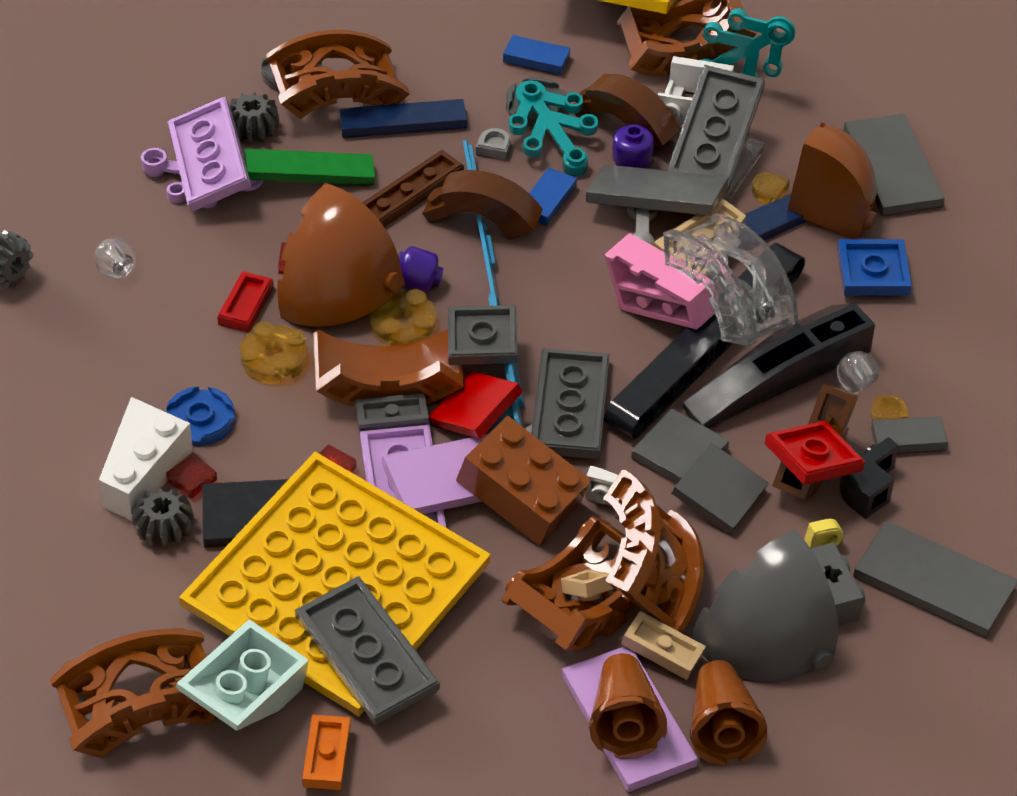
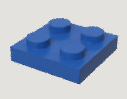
M904 239L838 240L837 251L844 296L910 295L912 285Z

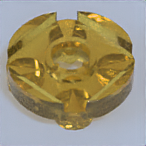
M413 289L409 292H396L370 313V329L373 336L380 342L381 339L390 342L391 346L405 345L424 340L432 332H435L437 328L436 308L431 301L426 299V294L418 289ZM400 317H407L408 322L401 323L400 319H396Z
M265 321L257 323L253 331L243 338L239 346L240 362L245 367V373L256 381L268 384L280 383L282 377H287L291 374L292 378L298 376L305 369L308 362L305 334L300 330L284 325H272L270 322ZM271 351H278V352H280V353H275V354L273 355V357L268 356V352H271Z

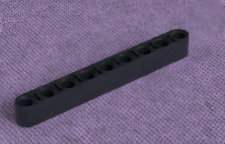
M773 243L719 295L721 308L697 330L687 327L610 402L604 414V422L633 439L641 436L799 278L805 266V258L778 243Z

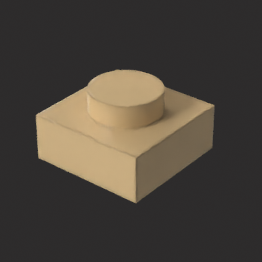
M590 569L561 578L562 593L578 596V600L581 601L596 600L600 598V593L614 588L606 582L610 573Z

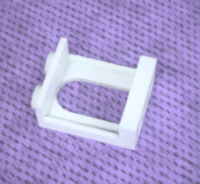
M673 56L669 83L665 93H658V97L667 105L677 123L683 126L692 98L683 97L682 95L684 91L695 92L704 65L734 72L733 65Z

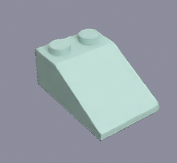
M249 619L177 682L176 689L237 731L280 711L303 689L309 660Z

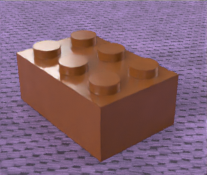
M508 415L464 458L456 478L459 484L538 546L582 502L592 481Z

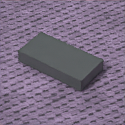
M941 416L872 420L871 431L874 443L877 445L890 437L899 445L897 453L942 451L947 448L948 441Z

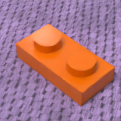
M312 714L302 776L303 788L342 791L351 717Z

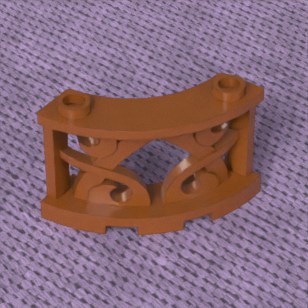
M683 0L674 3L667 14L628 7L617 20V25L623 30L630 51L631 59L628 62L630 69L638 73L654 76H667V72H670L673 56L695 60H713L735 48V46L719 42L713 44L706 42L702 35L704 29L698 34L696 40L682 43L668 38L676 30L689 26L705 28L709 22H717L725 31L753 38L757 33L744 28L734 30L729 27L727 19L730 12L735 8L743 9L740 0ZM733 17L735 21L742 22L740 17ZM708 30L711 35H717L715 31Z
M350 30L318 31L280 44L266 54V59L270 63L280 95H278L280 104L299 119L319 108L336 104V99L352 98L353 102L377 106L398 104L410 95L407 86L398 81L388 55L392 52L390 45L366 33ZM326 58H343L355 64L349 70L333 71L326 67H317Z
M622 469L603 498L616 510L620 523L625 527L626 538L621 539L618 556L606 582L623 593L651 617L683 633L693 618V612L703 583L704 556L700 539L695 529L686 519L674 510H670L668 513L662 510L656 504L649 489L630 472ZM661 547L665 551L669 561L670 567L667 569H664L665 561ZM643 587H648L646 595H642L640 592ZM657 602L663 604L661 609L657 607Z
M592 516L579 528L574 540L557 556L537 568L520 570L508 581L505 588L506 592L501 601L510 606L519 605L556 633L558 638L555 643L565 650L575 651L592 646L594 637L601 633L608 637L628 621V616L625 614L635 603L619 590H608L601 593L603 602L599 604L581 600L566 602L564 593H562L561 578L587 569L610 573L615 564L619 549L613 560H608L609 545L607 541L602 551L595 552L594 549L606 534L619 544L621 539L626 538V535L606 520ZM665 562V568H664V569H667V568L670 567V565H668V564ZM643 587L640 593L645 596L648 587Z
M184 628L137 632L103 643L64 663L62 668L50 678L52 687L57 689L73 735L69 738L73 751L103 758L124 741L142 733L141 726L159 720L162 721L163 726L178 723L208 725L216 716L176 689L177 682L206 658L201 644L204 641L203 634L197 631L185 630ZM186 659L190 669H183L185 667L184 661ZM132 664L145 666L163 674L152 683L149 693L140 696L129 690H112L122 672ZM83 691V696L89 699L80 703L77 694ZM92 712V720L87 722L85 715Z

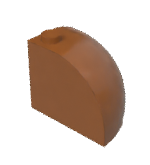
M821 122L820 126L816 125L803 144L787 210L803 215V220L851 239H860L865 230L871 231L877 217V213L873 212L876 201V177L872 163L863 147L852 136L841 129Z
M325 183L310 198L300 212L304 217L296 233H289L281 257L282 260L286 261L283 279H279L277 283L278 307L281 318L304 326H332L356 320L380 307L405 285L396 248L379 219L355 196L341 188Z

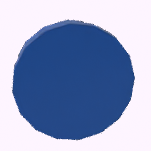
M190 387L178 392L169 400L166 407V413L190 423L193 446L211 445L222 440L231 432L235 423L233 402L227 394L216 388L208 387V390H199V387Z

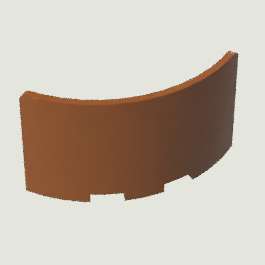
M448 329L424 340L392 346L361 345L335 338L321 330H317L314 333L316 392L337 402L354 406L357 399L425 393L426 404L451 395L464 387L462 365H449Z

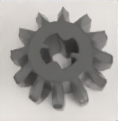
M255 91L252 95L247 96L241 93L240 99H231L230 108L239 141L248 139L251 144L253 140L258 139L263 142L265 136H274V131L278 128L279 113L275 100H269L267 94L257 96Z
M7 230L0 233V287L6 289L9 285L15 287L19 278L25 279L26 270L31 268L29 261L34 256L30 251L31 244L26 239Z
M160 486L157 493L146 490L144 498L136 499L135 509L132 514V524L135 526L139 539H147L150 547L158 542H161L164 548H166L170 541L180 544L182 536L190 535L194 511L191 509L187 495H179L176 488L165 492Z

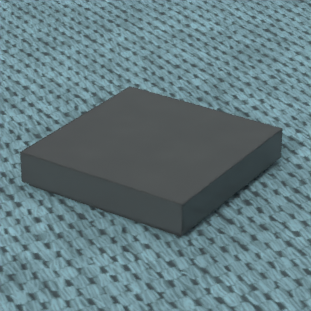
M516 305L448 307L449 365L518 363Z
M671 408L632 449L631 458L677 484L710 443H713L725 452L729 448V440Z
M710 443L677 483L671 494L730 535L764 492L769 482L713 443Z

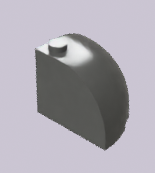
M794 529L757 550L754 554L758 559L741 573L734 569L715 590L719 597L710 609L707 607L702 609L694 626L692 639L706 646L703 656L709 662L722 660L730 663L743 680L763 683L787 681L813 670H822L834 661L838 639V617L834 598L817 558L805 540Z

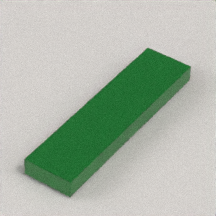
M245 149L244 160L250 180L374 185L375 173L372 154Z

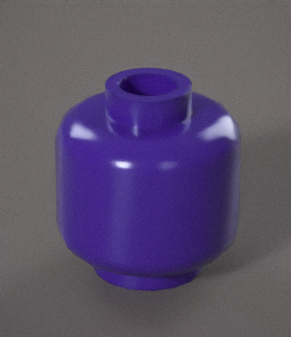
M627 125L616 131L613 137L612 158L617 166L646 168L651 164L654 152V137L648 129L639 125Z
M414 246L408 247L405 252H399L398 257L405 281L403 289L426 294L432 285L439 286L444 268L438 266L439 258L436 253Z

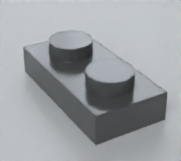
M425 393L355 400L359 435L360 431L429 424Z

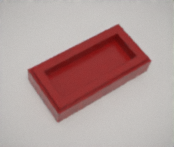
M242 271L217 316L218 325L250 332L274 287L273 279Z

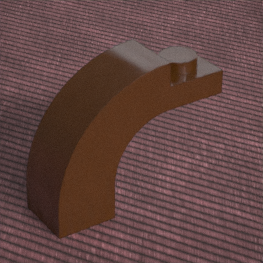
M603 74L591 86L579 93L583 97V107L579 113L575 114L576 117L595 112L612 114L625 123L626 126L639 125L648 129L654 137V147L663 146L681 129L667 105L652 90L630 77L620 74Z
M462 170L449 173L443 186L434 189L429 194L428 202L422 215L431 223L458 212L477 213L494 222L505 236L511 240L533 232L543 208L525 189L505 177L486 171Z
M827 383L823 384L808 424L826 421L845 440L849 431L847 426L858 396ZM781 462L772 486L805 500L815 494L823 481L803 485Z

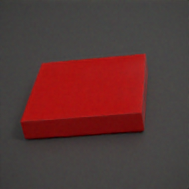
M471 371L463 379L464 387L448 395L428 417L435 427L480 439L523 391L516 382Z
M826 421L766 434L764 444L803 485L863 471L865 460Z

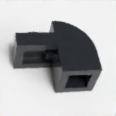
M890 437L877 445L869 446L864 453L855 446H852L865 460L863 471L841 476L839 487L842 498L864 519L877 512L891 500L894 478L888 472L895 468L899 445Z

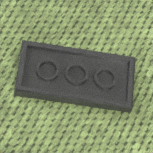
M704 65L667 171L728 177V189L725 192L728 193L765 87V79Z
M905 114L844 122L843 131L852 136L863 147L872 163L876 177V203L882 216L943 207L945 198Z
M604 164L585 192L586 202L711 216L728 189V177Z
M542 348L531 434L558 455L600 459L610 354Z
M889 521L884 523L854 568L853 574L855 578L985 638L991 632L1017 588V579Z
M360 576L295 610V617L374 725L383 722L440 690L438 679Z

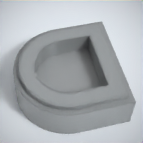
M499 128L483 131L476 144V155L506 160L511 148L509 133Z

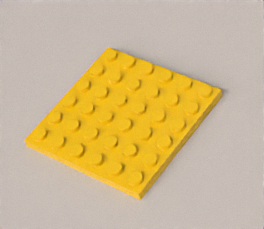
M314 452L179 596L180 606L228 636H231L250 619L309 660L304 680L305 684L359 717L364 710L295 617V610L360 576L416 650L491 563V554L321 454Z

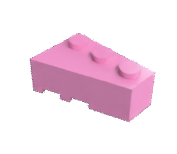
M630 233L604 254L620 310L697 330L721 308L717 287L713 278Z

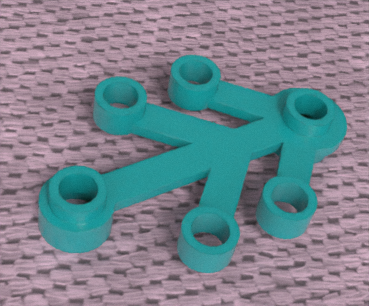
M735 8L730 12L727 19L729 27L734 30L744 28L761 34L753 38L725 31L717 22H709L705 26L702 35L706 42L712 44L719 42L735 46V48L713 60L701 59V61L732 65L746 57L741 74L758 77L756 69L760 49L771 44L770 53L763 65V72L772 78L780 75L783 68L781 60L783 47L790 44L796 34L795 26L788 18L776 16L768 21L748 17L747 13L740 8ZM733 17H740L742 22L735 21ZM776 28H780L785 32H779L776 30ZM708 30L715 31L717 35H711ZM769 64L776 65L778 69H771Z
M529 80L520 83L515 91L519 107L516 114L509 118V132L513 135L524 134L527 131V118L531 110H534L538 116L531 136L524 139V154L531 158L538 157L542 153V142L546 131H548L564 154L562 164L564 172L570 176L583 175L588 169V155L583 149L573 145L562 127L577 130L583 135L591 136L598 129L597 117L592 114H585L578 118L551 111L547 106L564 108L571 114L579 113L583 107V97L579 93L571 92L566 96L547 92L545 87L537 81ZM515 123H520V124H522V125H521V126H516V125H514V124H515ZM534 145V146H537V147H536V148H530V147H528V146Z

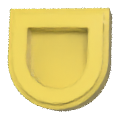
M824 519L809 523L804 540L810 548L833 542L837 547L844 537V532L836 520Z

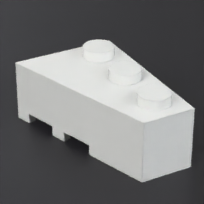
M131 397L99 478L103 508L132 521L136 499L144 498L146 490L157 493L160 486L163 487L193 452L190 423Z

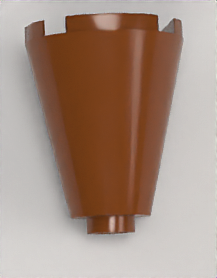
M626 653L615 654L605 660L589 722L591 740L597 749L603 753V748L614 752V756L621 759L638 758L651 753L657 748V742L662 736L665 738L667 734L665 712L636 657Z
M722 660L708 662L698 672L690 728V739L696 754L705 761L718 765H728L727 760L739 758L740 762L749 760L760 752L767 741L765 717L734 667Z

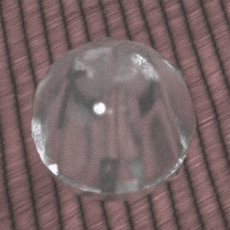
M111 237L103 240L96 248L94 261L101 274L112 279H119L127 276L133 270L136 254L130 242L120 237Z
M858 350L847 353L840 359L836 377L839 385L847 392L856 394L879 378L880 368L876 359L869 353Z

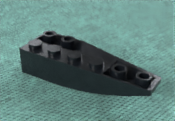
M856 303L831 305L776 330L683 402V408L694 421L707 428L870 353L875 323Z

